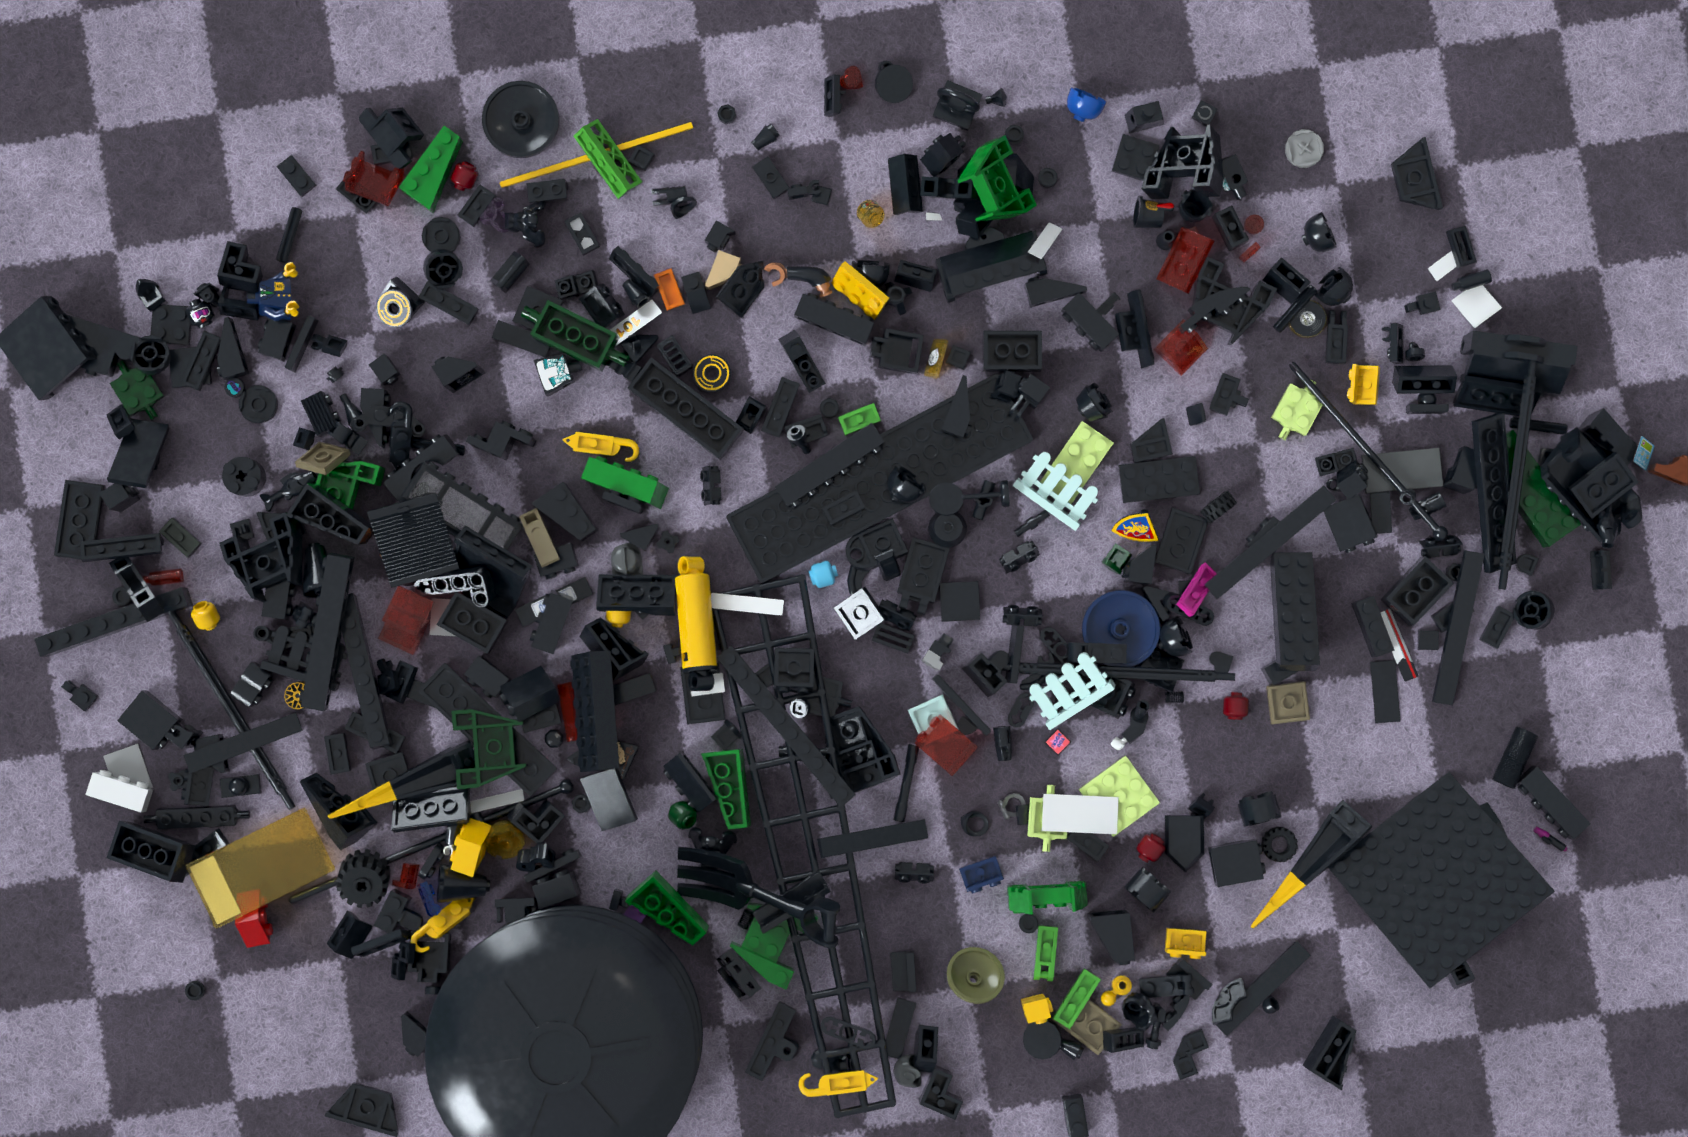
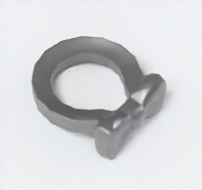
M1009 794L1003 801L999 800L997 802L1004 819H1009L1010 816L1016 817V812H1008L1005 808L1010 798L1019 799L1021 805L1026 804L1021 795Z

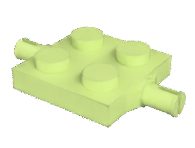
M1290 383L1271 417L1280 422L1284 427L1278 436L1279 438L1286 440L1290 431H1296L1306 436L1322 404L1307 387L1302 389Z
M1047 785V794H1054L1055 785ZM1030 797L1027 836L1043 839L1042 851L1050 852L1051 840L1067 839V832L1042 831L1043 797Z

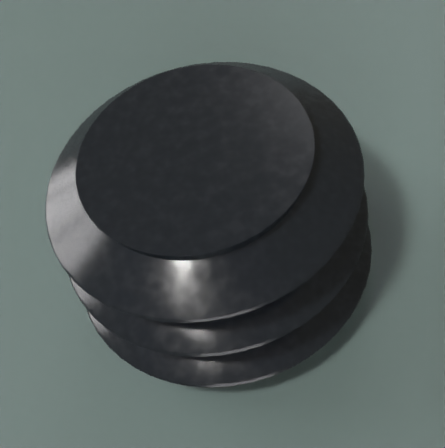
M560 905L535 910L525 914L524 918L506 923L473 947L452 969L441 986L429 1016L425 1036L424 1055L429 1090L443 1123L453 1137H667L686 1105L699 1069L703 1044L702 1015L697 994L685 967L661 938L638 921L609 909L589 905Z

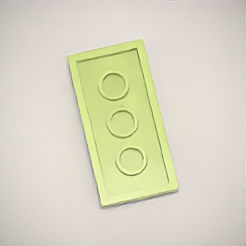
M1082 421L1051 466L1055 468L1058 463L1065 464L1067 470L1064 475L1069 479L1075 474L1082 477L1080 487L1083 488L1113 445V442ZM1049 470L1046 472V474H1045V475L1043 476V478L1041 479L1040 482H1041L1042 484L1044 483V481L1047 479V477H1048L1049 474L1051 473ZM1060 479L1052 491L1059 495L1067 483ZM1077 490L1068 501L1070 504L1073 503L1079 494Z

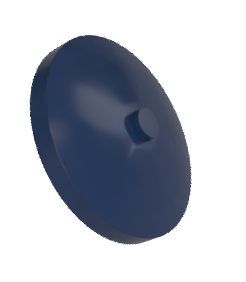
M1111 591L1099 596L1088 607L1082 621L1084 643L1127 644L1126 664L1103 663L1107 666L1132 667L1143 662L1156 648L1160 636V622L1155 609L1144 597L1131 591Z

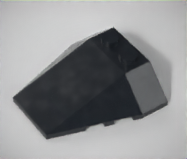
M860 706L830 717L839 773L854 793L885 783L901 775L895 755ZM826 755L825 758L830 763L829 755Z

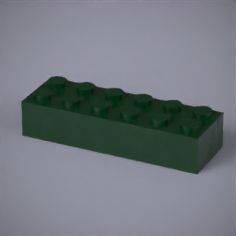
M1514 430L1506 432L1510 481L1517 437ZM1527 449L1518 513L1542 547L1545 548L1556 543L1580 526L1581 523L1572 516L1567 505L1561 504L1558 495L1547 488L1546 482L1541 478V467Z

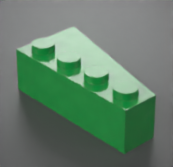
M743 749L701 753L708 775L711 778L714 792L720 803L727 828L750 827L751 820Z
M657 870L629 893L625 900L627 904L633 905L641 913L647 914L656 920L658 924L664 925L672 933L691 945H694L707 933L709 925Z

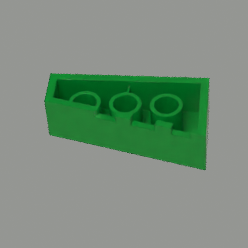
M443 126L399 186L402 192L433 214L463 143L460 136L446 126Z
M597 456L596 459L589 457L581 479L603 488L617 491L624 496H630L645 504L649 503L656 508H662L669 487L659 483V478L649 474L647 477L641 476L642 472L632 468L630 471L624 469V465L616 462L613 465L608 464V460Z

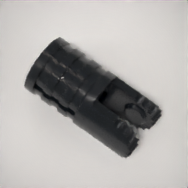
M686 185L682 187L651 189L652 194H666L667 199L654 200L653 206L670 205L679 198L687 197Z

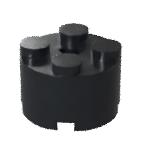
M236 457L224 465L222 480L225 487L231 493L250 497L258 494L265 485L266 472L257 461L248 457ZM243 473L247 474V477H245L244 480L241 479V477L244 475Z
M1272 791L1258 795L1257 799H1254V796H1249L1239 800L1238 808L1244 827L1282 817L1276 795H1273Z
M1143 867L1124 886L1128 892L1146 905L1153 913L1171 893L1166 886L1161 884L1154 875Z

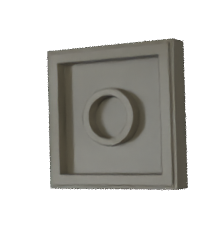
M318 442L297 459L295 464L297 468L327 475L351 454L349 449Z
M1305 681L1266 686L1271 724L1310 720Z

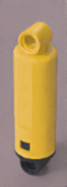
M682 556L678 561V571L681 575L675 578L683 674H689L688 687L691 691H710L714 687V676L711 672L717 671L710 579L708 574L703 573L705 564L701 557Z

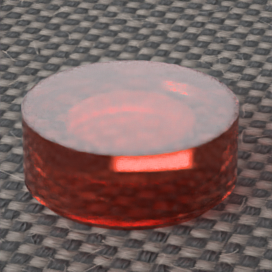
M1250 215L1244 222V228L1249 234H1258L1264 228V220L1259 215Z

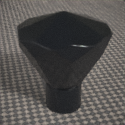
M1000 88L992 96H986V104L993 103L1005 107L1007 96L1003 88Z

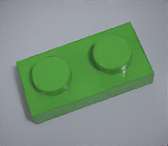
M874 403L838 417L845 436L863 429L870 423L876 424L881 422Z

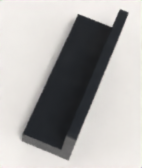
M901 154L889 158L888 168L893 214L923 212L917 155Z

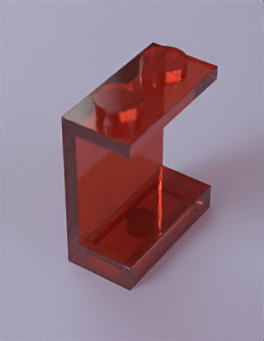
M360 151L358 157L353 158L350 171L345 172L343 178L345 190L389 206L404 179V168L398 169L395 167L392 172L365 162V153Z
M940 714L930 721V726L926 731H922L917 736L915 744L953 776L978 747Z

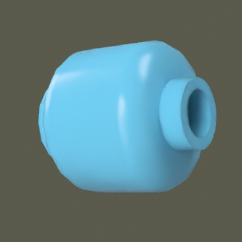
M829 561L813 564L809 571L812 584L818 588L833 585L835 577L838 576L836 566H831Z

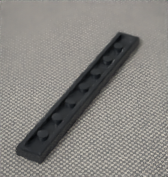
M1324 485L1206 582L1204 584L1216 599L1220 598L1336 501L1334 496Z
M1464 550L1432 698V702L1453 706L1485 556L1483 553Z

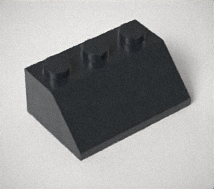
M444 356L440 357L434 362L435 365L432 366L443 386L452 393H455L486 373L475 362L449 356L446 358Z
M683 751L663 766L665 768L663 772L666 777L676 782V790L681 796L685 794L689 799L687 804L698 812L717 799V795Z

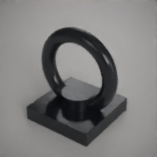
M947 80L945 86L937 90L939 101L934 110L933 117L968 131L975 112L980 110L979 103L983 94Z

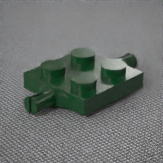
M124 361L117 363L122 374L119 378L112 381L110 385L129 416L132 417L138 412L146 411L151 420L158 417L152 406L162 399L164 395L153 377L143 374L136 368L129 370Z

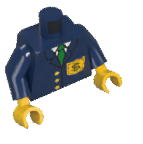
M291 262L287 263L284 267L285 272L282 271L272 278L259 282L258 292H247V304H258L259 314L273 321L281 319L291 320V315L297 316L299 305L291 299V279H288V276L294 278L298 275V272L295 270L296 266Z

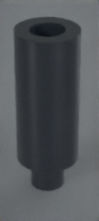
M1486 269L1458 278L1457 282L1452 283L1451 286L1453 291L1459 289L1462 292L1491 283L1492 277L1490 271Z

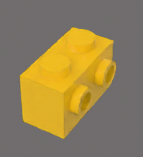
M1039 994L1021 999L1028 1023L1036 1022V1024H1042L1047 1022L1048 1018H1051L1050 1012H1053L1049 997L1046 998L1044 994Z

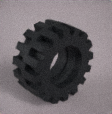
M1227 490L1207 504L1200 512L1210 524L1230 510L1237 502Z
M1275 827L1265 832L1264 837H1262L1261 847L1263 853L1269 859L1275 862H1286L1291 860L1292 856L1297 853L1298 841L1294 833L1287 828ZM1278 836H1282L1287 840V848L1281 853L1275 852L1272 849V841Z

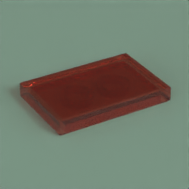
M1182 227L1156 279L1189 294L1215 241Z

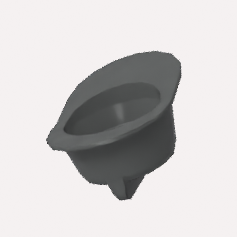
M632 543L616 546L611 554L612 574L643 575L642 556L638 547Z

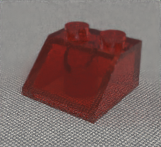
M1184 319L1153 349L1180 376L1208 349L1195 330L1191 333L1187 331L1183 334L1180 333L1177 328L1185 322Z

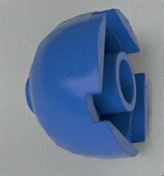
M1072 87L1067 97L1069 111L1074 114V119L1084 122L1085 119L1092 120L1097 118L1102 113L1107 102L1100 97L1096 99L1091 93Z

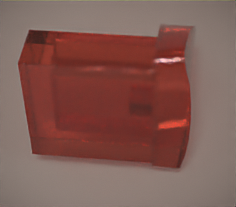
M403 863L400 880H392V886L404 889L416 888L420 865Z

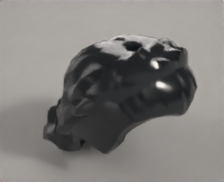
M1132 992L1124 999L1122 1003L1124 1018L1130 1020L1136 1026V1029L1145 1031L1150 1025L1158 1022L1155 1008L1149 997L1142 993Z

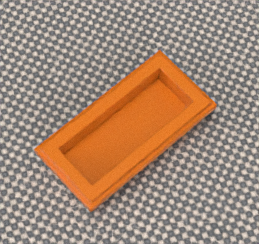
M672 268L654 274V278L660 285L659 291L666 310L684 305L685 303Z

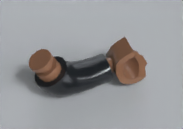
M769 263L764 268L768 272L772 269H777L780 272V279L772 282L773 287L781 284L785 278H788V280L807 282L812 287H816L817 291H820V298L833 293L828 288L830 287L829 281L832 279L824 269L810 266H789L785 269L781 263Z

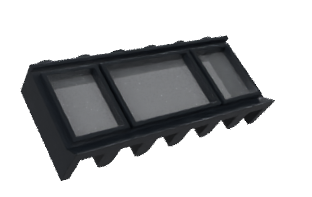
M429 461L428 464L423 462L398 501L402 502L436 492L448 533L456 537L464 526H467L508 550L523 527V524L520 523L521 519L512 513L510 516L505 514V508L497 503L494 506L487 502L489 498L483 494H474L471 492L472 487L464 482L461 485L454 481L456 477L450 473H441L438 471L439 466Z

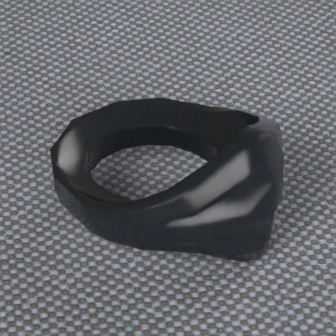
M682 197L675 200L670 207L673 217L675 219L683 217L697 205V201L694 197ZM691 201L687 205L677 206L681 202Z
M970 811L961 817V826L969 836H981L988 830L989 821L981 812ZM969 818H982L984 822L982 830L978 832L970 830L967 826Z

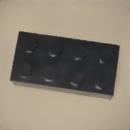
M119 821L107 859L169 882L183 883L196 845L133 822Z

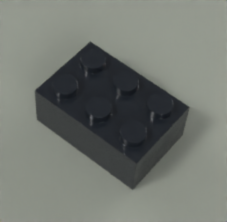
M983 331V372H1004L1005 370L1041 372L1042 331Z
M1426 556L1420 557L1381 600L1408 626H1414L1454 582Z
M458 591L454 593L436 625L481 651L490 654L509 620L487 607L476 606L471 598Z

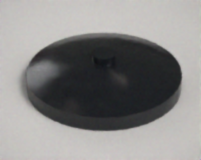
M512 81L501 85L488 97L482 111V126L487 139L496 150L513 158H529L543 152L554 141L559 128V112L552 96L541 86L529 81Z

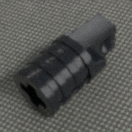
M1439 491L1418 502L1429 515L1447 507ZM1410 507L1409 511L1413 519H1421L1419 514Z
M1010 726L993 727L998 761L1011 760L1012 738Z

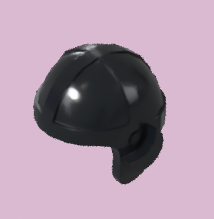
M1195 189L1185 190L1181 195L1183 199L1180 201L1178 208L1183 220L1191 223L1200 222L1206 215L1210 216L1213 212V209H1211L1213 204L1209 197H1202Z

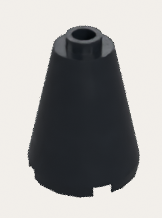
M311 543L305 549L303 595L307 598H317L318 594H321L322 587H319V581L321 576H324L325 568H322L324 557H327L328 553L320 543Z
M440 864L437 888L438 903L485 896L486 892L490 891V880H487V876L475 873L471 877L451 870L450 865Z

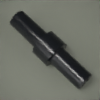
M1044 510L1034 518L1030 517L1026 520V523L1015 529L1014 533L1019 537L1029 529L1033 530L1038 526V523L1050 516L1047 510Z

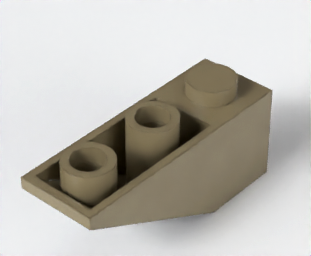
M535 508L519 516L542 568L559 560L560 558L538 509Z

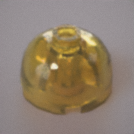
M508 820L494 823L490 827L489 834L485 840L487 852L494 857L496 855L502 856V859L517 856L518 851L525 845L523 832Z

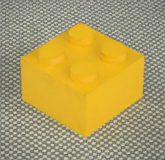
M470 818L467 825L463 824L460 835L456 836L454 845L457 846L456 850H453L450 861H452L451 870L471 877L474 876L484 858L492 825Z

